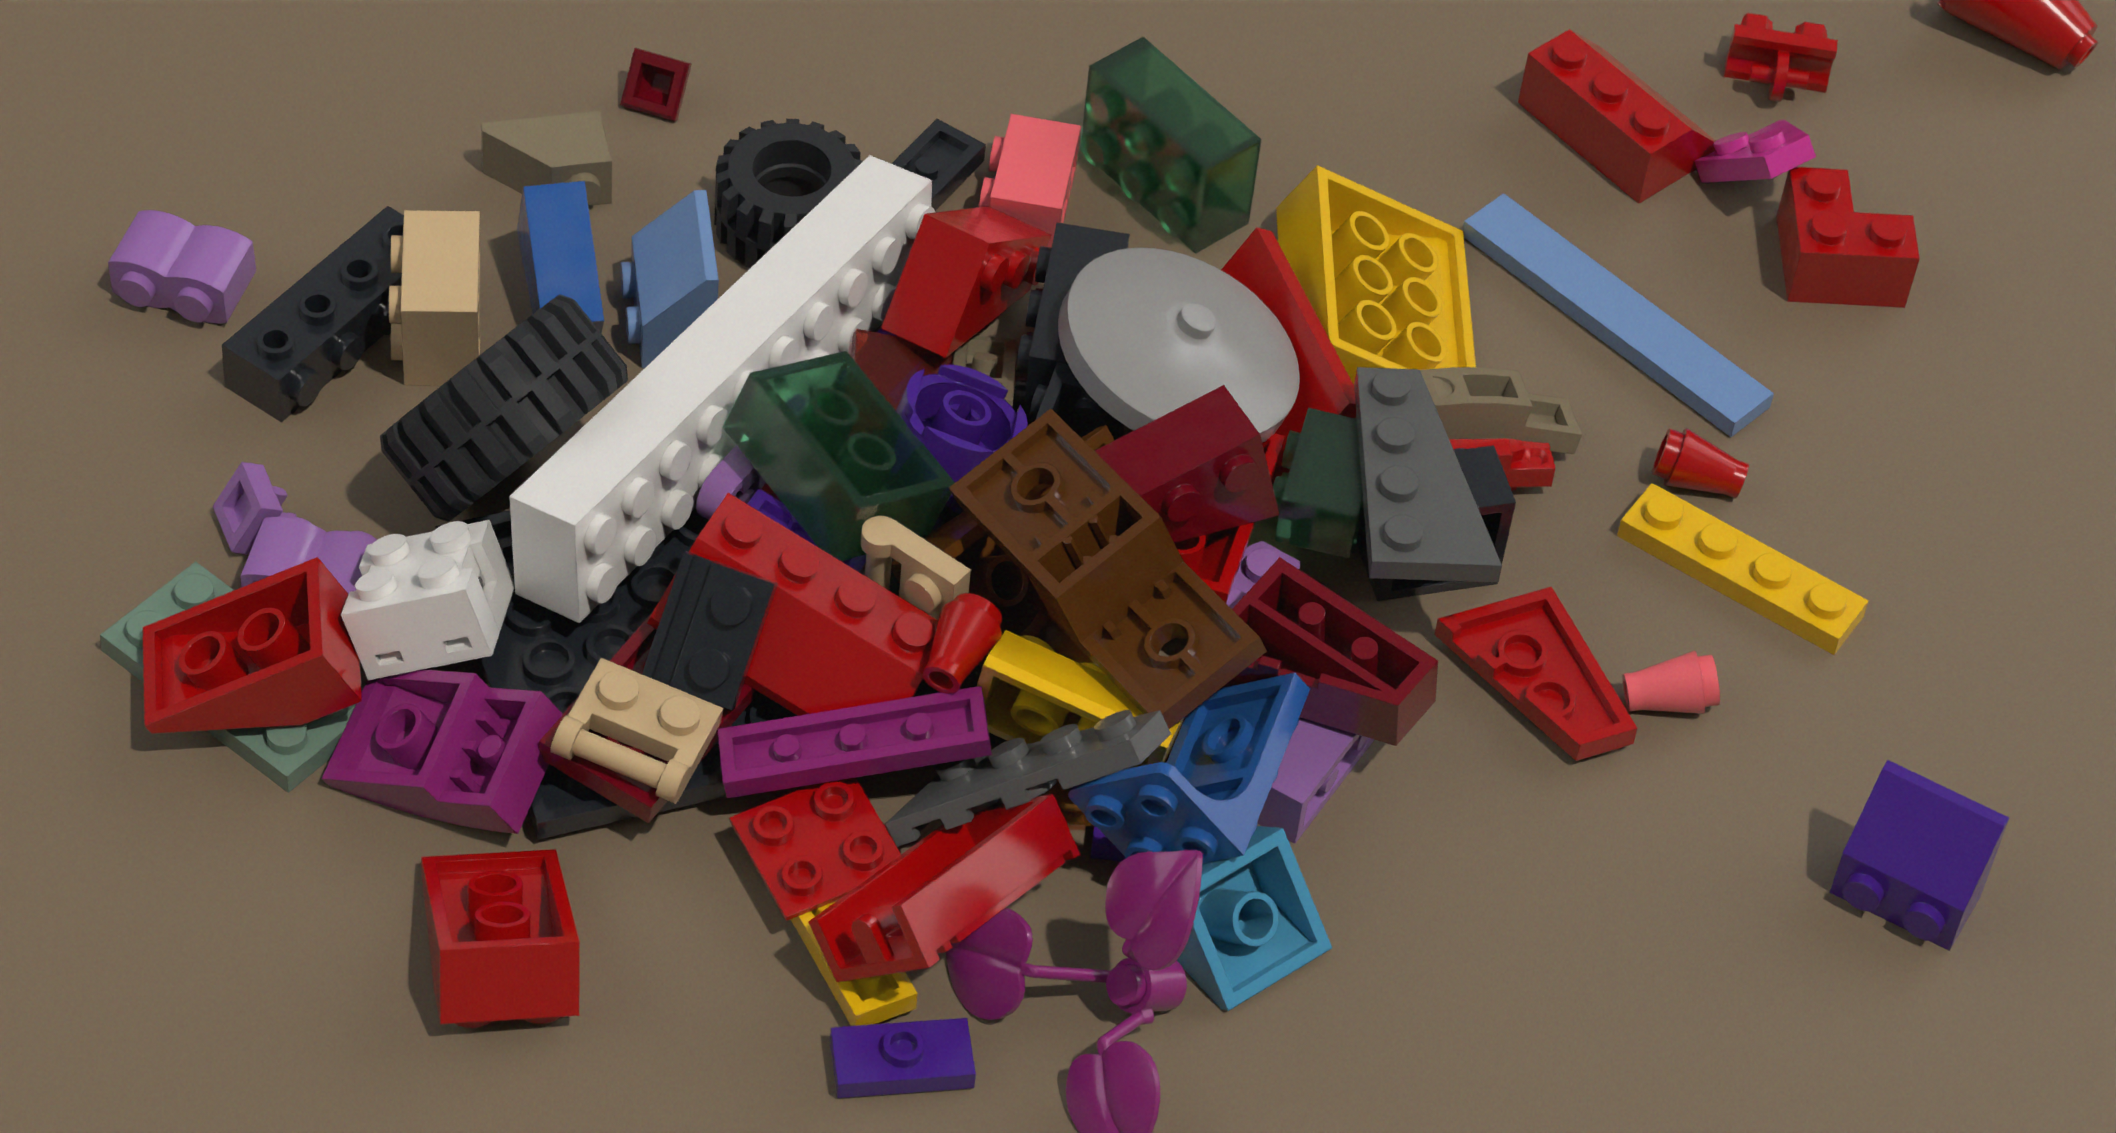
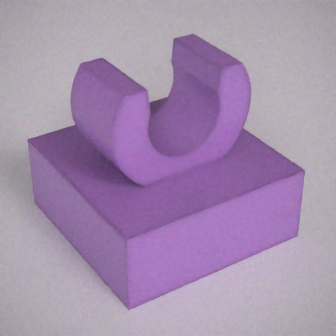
M241 462L213 505L231 552L250 554L264 518L297 517L294 513L283 512L281 505L288 495L284 489L272 486L264 465Z

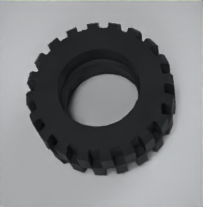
M559 294L380 435L381 451L431 514L436 518L449 522L628 381L627 365L578 303L572 298Z

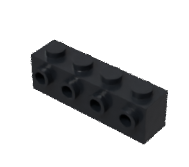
M389 206L384 208L222 344L225 387L282 423L299 407L307 406L313 402L321 389L341 371L351 369L359 361L363 352L383 335L391 334V323H389L390 285L402 286V273H391V235H403L404 215Z

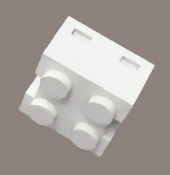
M490 520L466 524L462 521L449 522L432 532L407 537L402 534H391L367 545L359 565L362 577L355 583L356 591L349 592L341 617L368 680L493 655L515 583Z

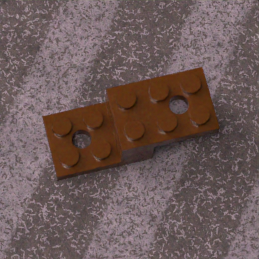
M1051 408L949 487L957 504L1029 577L1052 620L1143 714L1160 710L1169 729L1267 652L1260 637L1183 561L1161 516ZM1042 483L1053 485L1050 492L1044 497L1035 500L1025 499L1029 491L1035 486ZM1175 638L1188 639L1185 648L1179 653L1167 657L1158 655L1160 649L1168 641Z

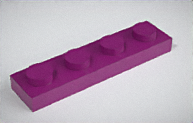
M981 686L959 689L953 694L941 692L718 729L722 779L727 798L992 755L985 701Z

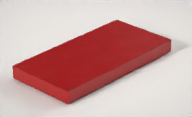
M1256 227L1221 271L1242 283L1271 310L1285 329L1297 356L1300 374L1299 390L1290 412L1275 432L1285 436V441L1272 476V480L1277 488L1292 491L1356 418L1355 391L1353 382L1273 232Z

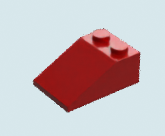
M316 557L144 626V726L151 734L303 725L362 702L360 660L341 617L349 594L322 561Z
M556 849L421 857L433 987L440 1024L454 1023L461 1027L477 1028L485 1026L491 1021L524 1019L531 1023L543 1024L556 1021L560 1017L579 1016L580 941Z

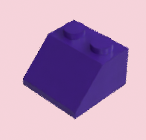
M1887 760L1842 853L1829 893L1846 900L1859 910L1873 913L1907 930L1919 939L1930 941L1950 951L1981 897L2009 817Z

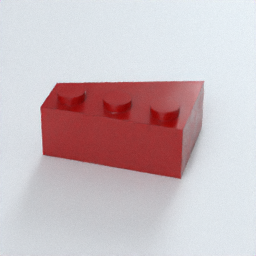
M989 206L924 214L881 329L944 358L948 357L1029 292L1032 285L1036 286L1039 283L1035 282L1039 249L1041 245L1048 246L1051 234Z

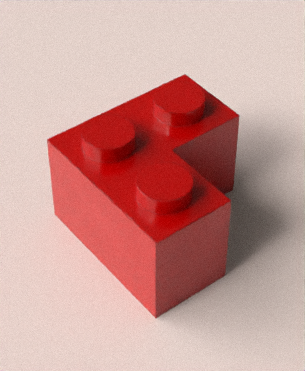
M1795 167L1789 170L1776 215L1787 302L1905 308L1920 260L1913 215L1854 212L1847 169Z

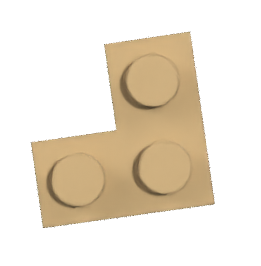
M404 210L403 235H391V273H402V286L390 285L391 360H403L404 385L441 386L480 355V211Z

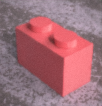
M1011 114L1006 136L994 137L989 171L997 173L995 179L984 178L979 207L989 206L1051 234L1048 247H1052L1057 222L1064 223L1077 168L1081 125Z

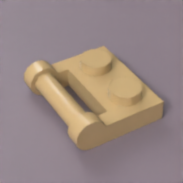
M875 516L866 520L862 525L861 547L866 553L865 576L890 590L892 558L902 564L899 597L939 620L941 609L946 603L953 601L959 594L969 593L971 569L894 519L887 516Z
M601 658L570 713L562 719L552 741L551 752L569 760L574 755L654 787L657 789L656 796L676 804L721 723L723 708ZM589 729H591L605 736L618 740L622 743H625L644 752H647L651 755L659 757L663 760L668 761V763L665 764L661 761L648 757L644 754L636 752L632 749L619 745L615 742L607 740L588 731Z

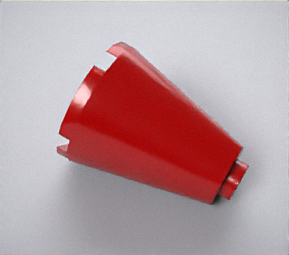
M1941 0L1937 3L1945 12L2059 70L2068 63L2077 68L2087 59L2098 44V41L2092 37L2097 29V24L2079 0Z

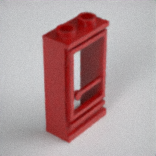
M1054 794L1035 797L1030 802L1007 810L1003 803L992 805L983 811L975 813L971 822L948 830L945 829L944 824L808 921L836 983L930 968L940 960L939 953L949 951L953 948L951 944L962 941L1066 863L1065 860L1075 859L1080 855V852Z

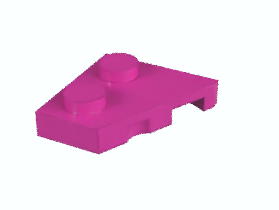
M1778 120L1749 135L1747 132H1739L1715 141L1713 144L1716 151L1695 160V164L1702 183L1772 179L1815 158L1816 155L1807 133L1786 120Z

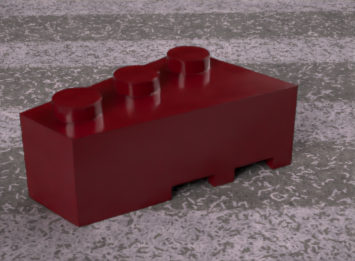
M1225 385L1095 450L1161 516L1174 543L1279 515L1260 433Z
M1281 557L1275 561L1232 608L1260 637L1267 652L1222 688L1295 672L1310 688L1299 717L1394 746L1399 744L1436 701L1437 659Z

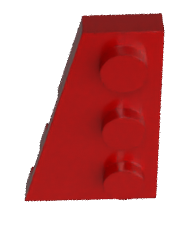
M1552 586L1437 619L1434 635L1575 761L1634 744L1637 726Z

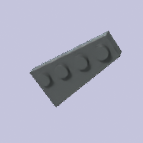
M1357 367L1354 391L1369 578L1499 582L1502 564L1420 369Z
M1123 710L1105 717L1089 729L1080 731L1076 724H1069L1048 733L1040 741L1026 744L1024 738H1015L992 749V755L938 764L936 767L938 775L885 824L894 843L898 847L916 841L921 835L920 832L931 821L941 818L945 829L948 830L971 822L975 813L989 808L1000 799H1002L1007 810L1030 802L1033 798L1051 789L1057 781H1059L1062 790L1139 765L1171 733L1160 710L1133 717L1130 710Z

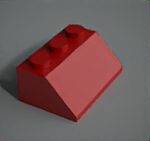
M1569 29L1528 53L1518 104L1638 204L1696 170L1695 160L1716 151L1713 144L1716 141L1606 50Z

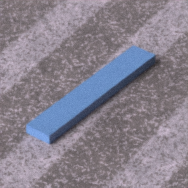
M1503 193L1464 221L1462 230L1465 239L1728 436H1734L1770 408L1774 395L1773 392Z

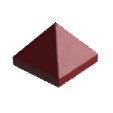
M634 48L620 105L678 121L692 63L644 49Z

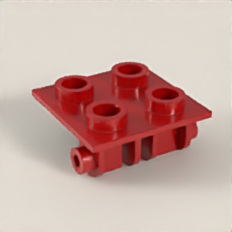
M856 777L812 784L729 818L732 827L786 921L839 900L901 855Z

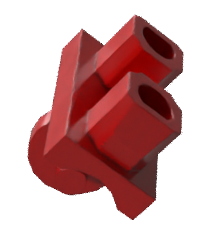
M1746 13L1741 24L1734 25L1724 66V77L1770 84L1769 100L1776 102L1782 101L1785 87L1826 93L1831 68L1837 54L1838 40L1828 38L1826 27L1823 24L1803 22L1795 27L1794 33L1772 30L1773 22L1766 15Z

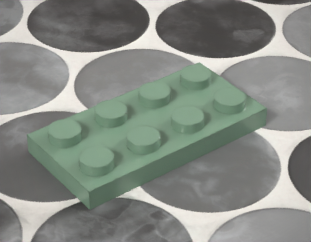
M195 561L101 633L102 652L144 683L143 627L234 591V589ZM356 704L303 725L206 731L289 793L331 759Z

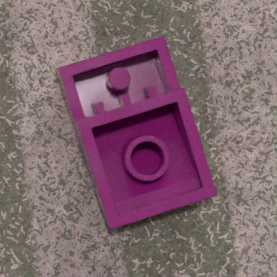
M418 670L367 680L362 691V702L356 704L321 779L328 786L414 815L460 826L518 834L549 765L544 761L538 749L539 741L563 713L542 691L489 688L476 673Z

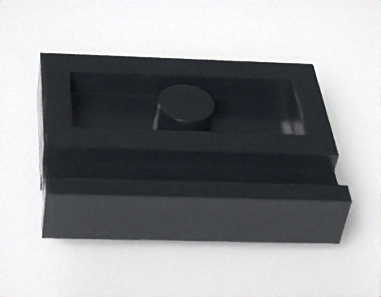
M689 551L684 552L642 675L729 710L735 709L778 583L726 564L703 558Z

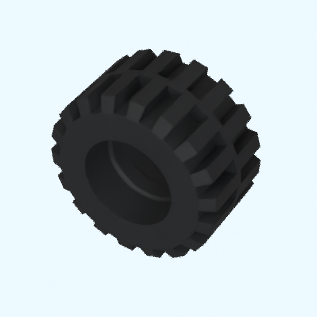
M786 119V123L776 124L774 120L761 122V128L759 129L748 127L740 131L739 140L730 139L723 147V155L718 156L716 163L714 225H716V235L719 242L727 244V253L735 260L744 258L745 266L751 268L863 162L860 160L861 152L856 145L845 144V135L837 130L827 132L824 130L825 125L813 121L810 125L800 124L799 119Z

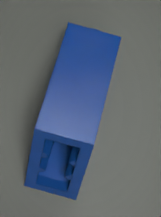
M585 181L524 186L517 232L532 313L534 314L549 301L561 294L574 299L602 334L604 315Z

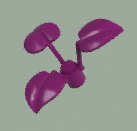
M1201 851L1142 852L1129 856L1115 868L1106 889L1105 912L1111 930L1116 935L1126 939L1122 946V953L1128 958L1118 962L1112 970L1041 966L1026 963L1032 948L1033 934L1029 924L1023 917L1009 908H1004L959 943L951 944L953 948L946 952L948 970L954 991L962 1005L971 1014L987 1020L1003 1019L1012 1014L1020 1006L1024 997V976L1041 979L1106 983L1107 993L1111 1001L1123 1011L1132 1013V1016L1098 1039V1054L1080 1055L1073 1060L1069 1068L1066 1081L1067 1107L1079 1133H1153L1159 1113L1161 1091L1157 1066L1151 1055L1140 1045L1130 1041L1118 1040L1140 1025L1152 1024L1154 1021L1153 1011L1173 1010L1181 1004L1185 997L1187 979L1184 969L1177 959L1184 951L1196 915L1202 877L1203 853Z

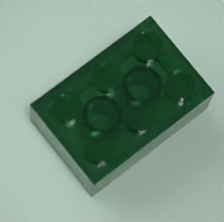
M1141 37L1089 65L1080 151L1091 165L1100 168L1122 188L1129 199L1143 206L1161 223L1168 234L1177 237L1195 254L1249 224L1262 141L1260 137L1145 37Z
M847 351L749 373L722 427L815 544L840 561L866 555L861 547V531L864 522L871 517L887 516L921 538L926 537L932 531L952 494L949 487L955 483L925 445L912 433L906 422Z

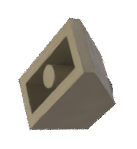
M600 110L481 122V165L485 175L521 194L524 186L585 181L588 206L612 203V159Z

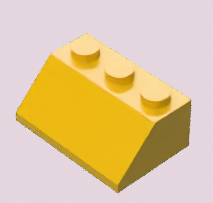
M1005 630L1001 639L998 640L988 654L977 687H982L989 732L1007 741L1015 738H1024L1026 744L1038 742L1048 733L1069 724H1076L1080 731L1089 729L1105 717L1123 710H1130L1133 717L1143 715L1095 664L1086 662L1080 664L1054 652L1049 644L1037 637L1028 635L1018 636ZM1183 719L1169 729L1171 735L1141 764L1130 768L1165 762Z

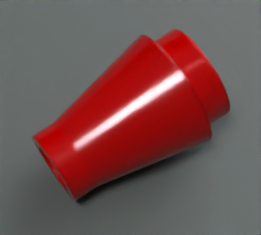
M1669 428L1658 449L1652 468V475L1665 479L1664 486L1719 493L1736 499L1745 482L1749 464L1735 459L1688 428H1685L1683 432Z
M962 593L942 607L929 660L922 673L924 680L929 686L942 693H956L964 679L992 650L998 640L1001 639L1002 631L1000 625L1002 623V615L993 603L976 594Z

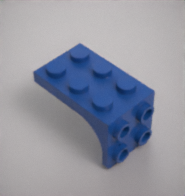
M1295 672L1221 688L1186 715L1167 763L1158 762L1124 769L1071 787L1068 796L1085 814L1086 819L1096 826L1125 856V859L1142 852H1173L1182 850L1201 851L1203 853L1202 863L1244 856L1250 839L1256 831L1258 819L1272 784L1277 778L1278 769L1291 736L1298 725L1299 716L1310 688Z

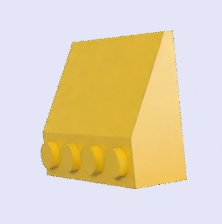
M1317 165L1276 207L1278 243L1353 384L1357 367L1420 370L1476 367L1463 230Z

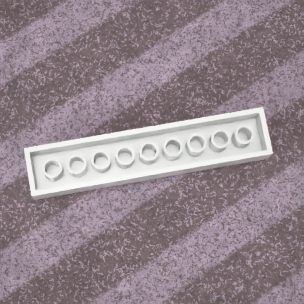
M869 155L510 495L515 594L580 623L599 603L608 601L615 592L617 585L637 566L644 565L651 557L654 549L674 529H680L687 522L691 512L696 508L700 489L710 472L787 391L795 388L810 395L815 389L824 387L832 373L850 355L857 354L863 347L866 339L883 323L924 214L935 213L934 208L931 207L932 180Z

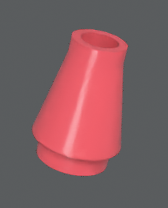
M1694 650L1637 672L1624 673L1622 675L1623 691L1628 712L1650 710L1704 714L1705 707L1720 704L1719 681L1712 654L1697 656Z

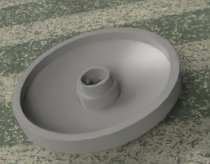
M1157 248L1116 250L1104 254L1087 264L1075 278L1062 302L1058 318V334L1061 348L1071 371L1086 392L1106 412L1133 431L1225 385L1260 433L1263 443L1278 430L1297 398L1300 382L1299 364L1291 340L1279 320L1242 283L1220 269L1199 259Z

